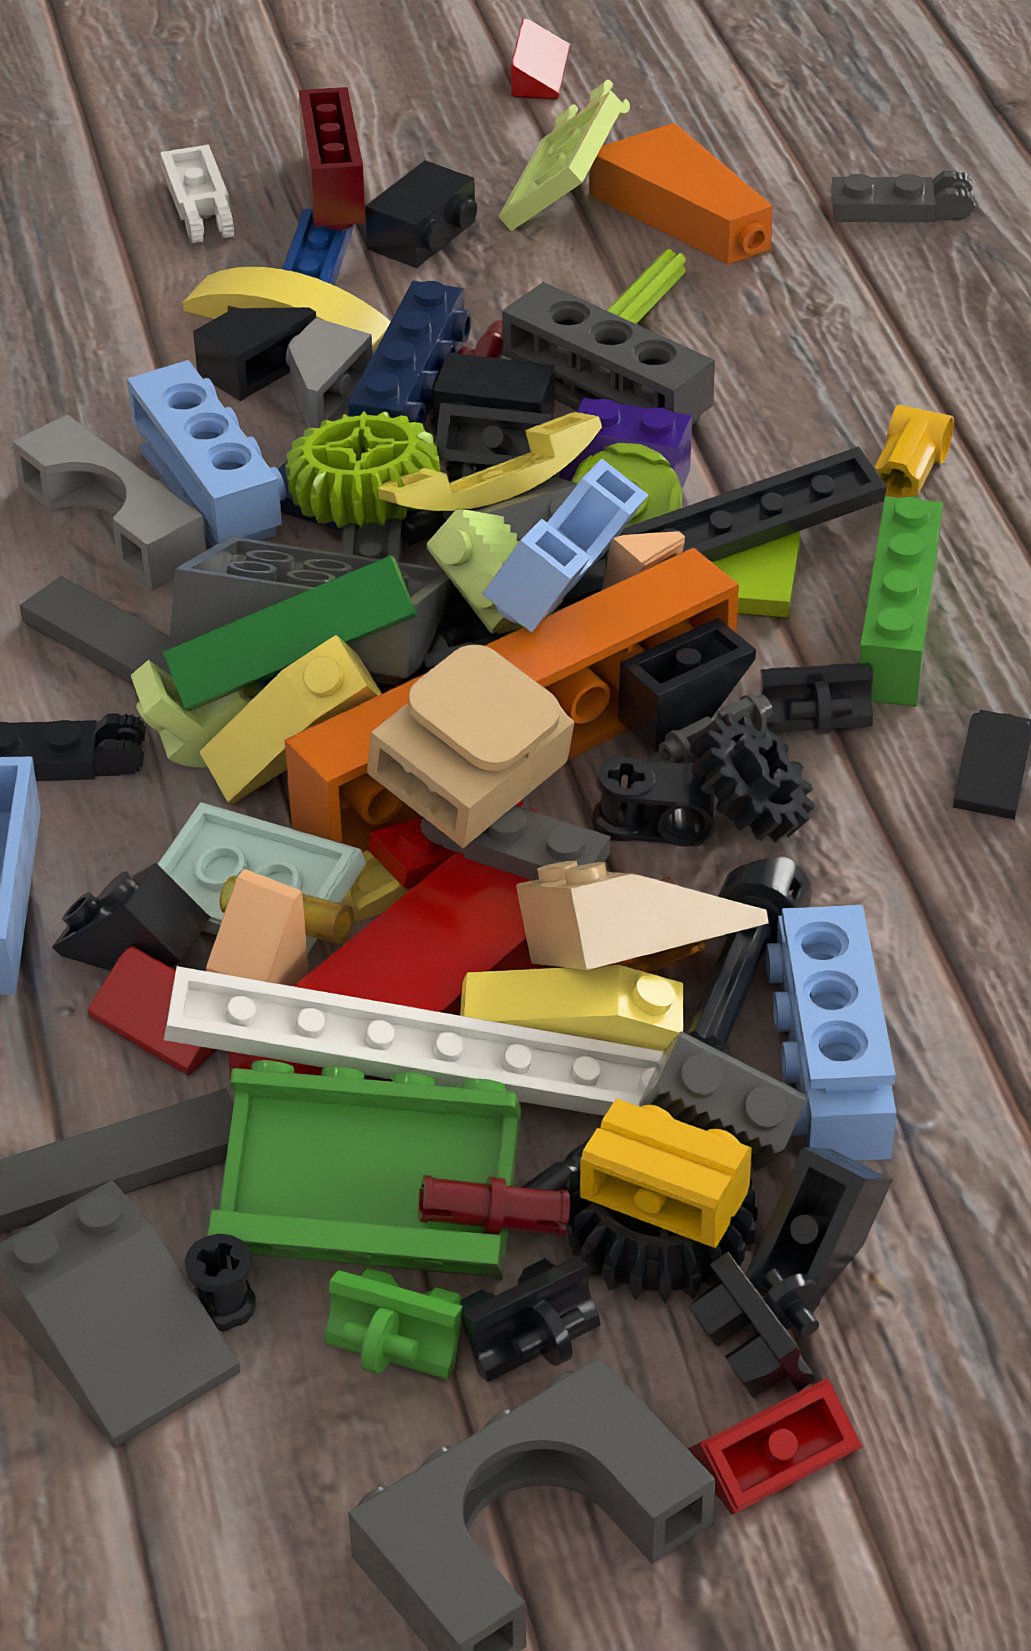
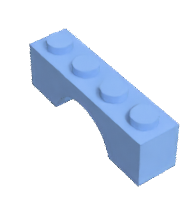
M601 459L580 480L549 521L546 522L541 519L519 541L482 595L495 604L503 617L513 623L521 624L532 633L610 548L611 540L620 535L648 497V494Z

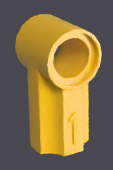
M901 404L895 407L889 423L886 445L874 467L887 486L885 496L905 498L919 494L933 464L941 465L946 459L954 429L953 416Z

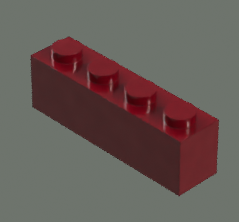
M348 87L298 90L301 143L314 226H324L330 230H345L351 228L354 224L366 223L363 162Z

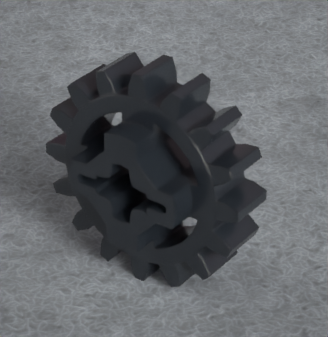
M727 713L721 719L715 718L696 736L698 741L690 747V751L698 760L691 766L694 772L704 778V784L700 788L703 793L716 796L719 800L716 810L732 820L738 830L741 831L748 825L751 827L757 840L761 841L769 835L775 843H778L786 836L789 838L810 819L808 813L815 808V804L806 795L813 790L812 785L802 779V764L789 760L786 755L788 746L771 734L769 728L764 726L757 731L749 717L743 716L737 721L731 713Z

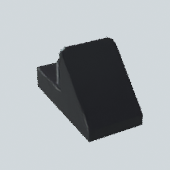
M981 709L979 713H973L969 723L953 808L1015 820L1031 767V719Z

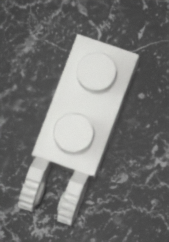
M209 145L160 152L163 174L180 220H185L187 234L191 243L203 242L204 226L202 220L214 215L216 216L217 229L221 233L222 238L234 237V224L229 207V195Z

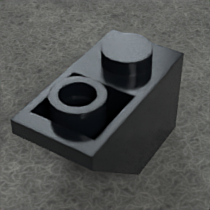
M154 863L133 876L127 871L120 873L96 897L90 892L82 895L63 915L62 921L67 927L52 948L63 957L112 971L126 949L134 946L171 967L183 959L211 917L157 863Z

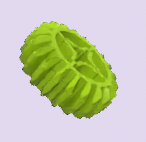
M364 411L360 416L354 417L343 414L342 418L336 421L325 419L321 421L320 428L304 430L303 437L292 441V450L287 453L285 468L289 493L292 495L294 505L301 507L303 515L315 516L317 522L322 524L335 521L338 528H342L347 524H358L360 528H363L365 524L374 522L383 526L387 519L397 518L402 520L406 518L407 511L421 510L379 499L377 488H381L383 483L388 481H397L398 487L402 488L405 485L401 476L417 473L423 468L440 472V462L437 446L433 442V436L431 433L424 431L423 424L417 422L409 423L407 416L401 415L390 418L387 412H382L375 416L367 415Z

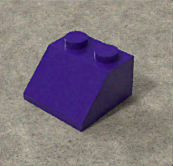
M583 398L577 412L599 416L602 428L590 444L561 470L560 479L571 481L579 465L590 455L593 457L596 453L604 451V447L616 443L642 444L661 453L670 463V467L676 472L683 489L691 466L692 415L675 413L664 408L650 409L619 404L609 399L594 400Z

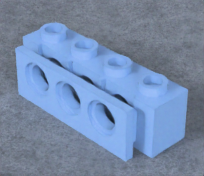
M189 360L127 378L132 424L142 438L147 440L140 443L141 453L169 491L188 505L195 506L201 512L207 524L205 542L208 548L214 547L229 537L261 541L277 536L276 526L282 525L280 501L286 498L282 476L276 467L270 468L263 460L260 448L254 437H246L242 432L231 407L224 408L218 400L211 380L209 378L203 379Z
M863 905L782 909V916H778L777 943H767L765 965L768 984L779 983L780 992L773 993L776 1033L787 1032L788 1042L781 1043L783 1082L795 1083L796 1090L807 1095V1101L793 1129L792 1135H804L805 1147L833 1149L854 1161L892 1159L897 1112L891 1085H895L896 1074Z

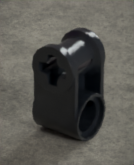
M627 756L615 757L606 760L599 768L597 783L602 791L601 801L595 805L592 821L594 828L599 833L611 836V839L616 841L637 840L671 843L682 847L696 846L709 839L714 831L715 795L703 793L700 787L704 784V778L692 770L691 765L694 763L647 761ZM623 775L628 776L626 789L621 788ZM620 809L626 810L624 823L619 822Z

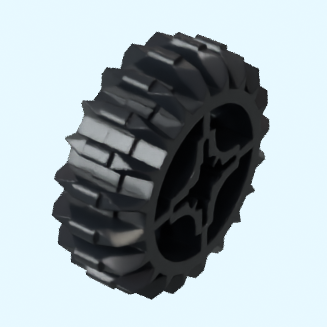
M579 1164L578 1171L571 1173L570 1180L567 1183V1190L570 1196L568 1224H565L567 1225L568 1243L572 1247L573 1255L582 1256V1260L588 1265L590 1275L603 1273V1280L608 1291L625 1283L630 1285L629 1290L635 1301L645 1290L658 1291L665 1304L672 1290L682 1289L694 1300L701 1288V1282L710 1286L719 1282L710 1266L711 1263L729 1252L740 1267L745 1260V1252L751 1251V1244L754 1243L756 1237L755 1221L758 1219V1199L755 1198V1191L752 1190L753 1182L750 1178V1185L744 1201L735 1216L731 1217L730 1224L716 1248L581 1198Z

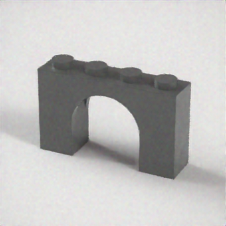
M598 1357L577 1371H566L551 1381L543 1392L519 1407L500 1411L487 1422L483 1429L456 1446L444 1447L435 1451L424 1461L420 1468L391 1486L378 1487L364 1496L357 1507L348 1512L352 1558L430 1651H521L527 1647L526 1602L478 1548L468 1533L475 1518L489 1503L503 1494L523 1487L544 1485L573 1490L591 1499L604 1510L653 1564L713 1524L715 1478L601 1357Z

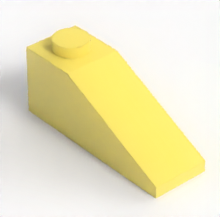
M335 635L284 668L199 753L227 802L233 805L287 770L285 739L382 693L358 653L339 636Z
M605 965L590 970L546 968L468 972L462 981L460 1016L664 1051L671 1041L673 1042L674 1038L679 1035L680 1031L683 1032V983L622 965Z

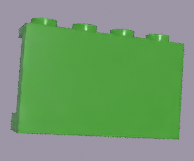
M268 1060L252 1062L251 1070L232 1069L230 1085L235 1091L220 1209H211L208 1236L227 1234L239 1238L249 1248L250 1255L503 1278L508 1229H501L499 1235L482 1234L480 1226L432 1221L427 1223L418 1222L417 1207L423 1175L432 1176V1178L486 1183L488 1177L505 1178L506 1186H513L521 1107L517 1094L506 1092L505 1084L489 1079H467L463 1081V1088L436 1086L434 1078L408 1072L393 1074L392 1082L364 1079L365 1074L363 1072L338 1066L323 1068L321 1076L294 1073L293 1066Z

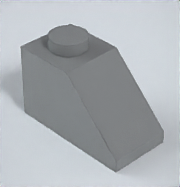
M315 318L299 335L293 337L286 352V362L290 366L291 390L308 428H320L321 421L325 419L335 421L348 407V401L373 356L372 334Z

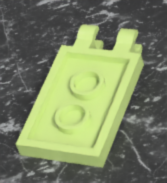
M606 80L591 91L588 106L577 115L575 114L578 111V107L573 104L556 116L553 131L541 139L498 216L510 231H513L583 182L613 124L630 109V103L627 99L621 102L610 91L613 86L610 80Z

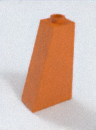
M675 122L603 145L589 169V194L594 198L726 264L771 250L773 206Z

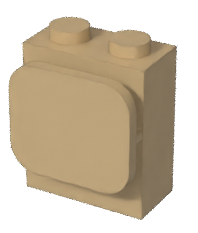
M467 645L454 651L418 679L410 689L408 703L371 732L367 773L459 846L465 848L567 762L575 721L566 715L552 693L499 653L486 646Z

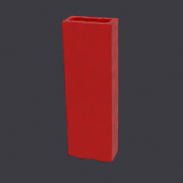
M456 852L293 987L460 1016L462 981L468 972L544 969L548 966L531 963L516 888L517 884L533 880L464 858L463 853ZM228 1051L229 1079L231 1078L232 1069L251 1070L252 1062L260 1060L289 1064L294 1067V1073L320 1076L322 1074L323 1067ZM364 1075L366 1080L392 1082V1079Z

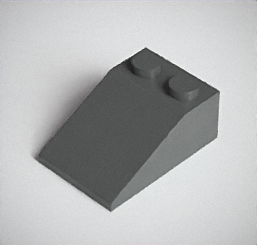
M113 1180L0 1242V1309L114 1448L240 1373L238 1360L154 1227Z

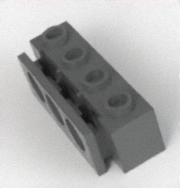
M542 282L502 310L503 356L515 361L555 365V400L578 411L583 398L594 400L609 399L619 404L650 409L664 408L671 412L692 415L693 425L700 419L701 414L713 406L714 359L545 282Z

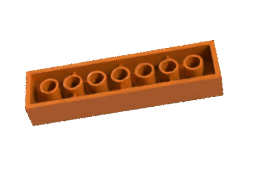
M693 547L545 617L532 633L523 627L485 646L499 653L552 693L566 715L575 721L568 755L569 760L629 730L618 720L620 662L716 618H719L737 633L739 584ZM425 674L285 739L292 829L359 848L363 853L368 848L372 831L421 817L419 813L367 773L371 732L408 703L412 685Z

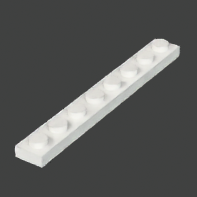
M178 966L176 967L164 1040L323 1068L330 1066L347 1067L359 1070L365 1075L392 1079L395 1073H418L434 1078L436 1086L463 1088L464 1080L489 1079L505 1084L506 1092L516 1093L518 1100L521 1102L602 1116L606 1115L616 1098L639 1106L642 1095L664 1052Z

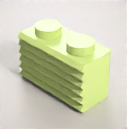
M456 509L428 541V551L491 634L495 632L502 634L523 628L524 626L521 624L513 623L503 617L495 604L482 595L519 543L517 541V533L510 532L511 525L504 524V516ZM563 599L547 616L551 615L554 612V610L562 603Z

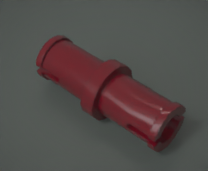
M423 1175L418 1195L417 1217L418 1222L424 1223L432 1221L480 1226L482 1234L499 1235L501 1229L554 1234V1236L564 1237L566 1233V1225L564 1224H568L570 1196L568 1190L552 1191L506 1186L505 1178L488 1177L486 1183L432 1178V1176Z

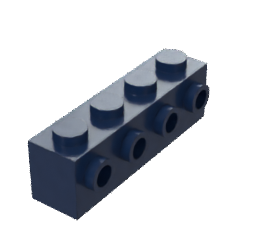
M412 281L348 401L349 417L360 416L364 411L367 415L375 416L382 412H387L390 418L401 415L407 416L409 423H421L424 427L425 421L433 407V388L448 353L457 354L470 335L472 315L471 311L464 310V288L446 286L437 281Z

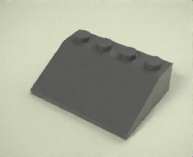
M229 537L175 569L170 641L184 643L381 559ZM397 562L417 616L349 644L358 653L376 683H400L402 678H408L422 666L455 588V585L443 569Z

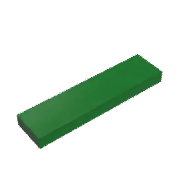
M390 555L163 651L184 709L192 711L278 675L284 668L335 635L339 636L349 645L417 616L396 559Z

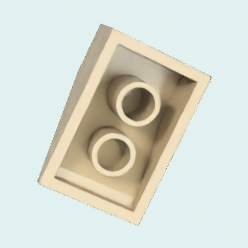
M577 861L549 864L537 868L538 880L516 885L532 964L590 970L769 923L765 909L633 873L607 872L605 862L579 866Z

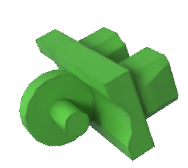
M369 1267L359 1276L338 1270L330 1279L329 1294L331 1297V1307L324 1334V1343L360 1353L362 1370L380 1375L390 1362L444 1379L449 1378L456 1366L463 1307L460 1305L462 1297L459 1293L435 1287L425 1294H420L400 1288L390 1273Z

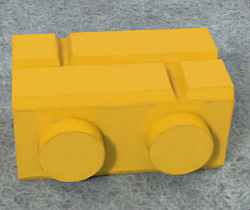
M616 1098L602 1119L600 1129L597 1128L583 1149L580 1159V1197L716 1248L730 1224L731 1217L735 1216L747 1195L750 1185L752 1148L741 1144L732 1134L724 1130L709 1129L705 1131L673 1119L667 1111L658 1106L643 1105L639 1107Z

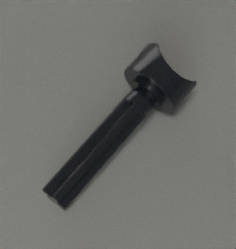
M778 856L739 866L727 874L718 897L765 909L769 922L768 924L725 934L728 936L688 1029V1035L721 1052L724 1050L761 956L765 952L767 943H777L778 916H782V909L809 907L811 902V883L805 872L792 860Z

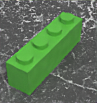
M885 496L859 663H870L873 668L872 702L917 707L938 558L943 502L927 501L917 497L897 498Z

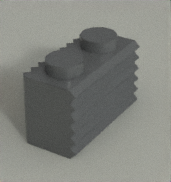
M680 1031L679 1035L674 1038L673 1042L671 1041L670 1045L665 1048L639 1102V1107L655 1105L667 1111L673 1119L705 1131L721 1129L732 1134L741 1144L752 1148L751 1163L755 1171L764 1168L784 1151L807 1101V1095Z

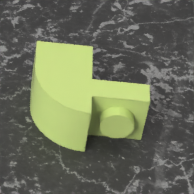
M147 660L131 674L139 698V702L136 703L137 710L145 722L159 732L168 759L180 765L194 768L207 767L199 751L265 688L260 683H256L197 709L188 711L183 707L172 676L150 660Z

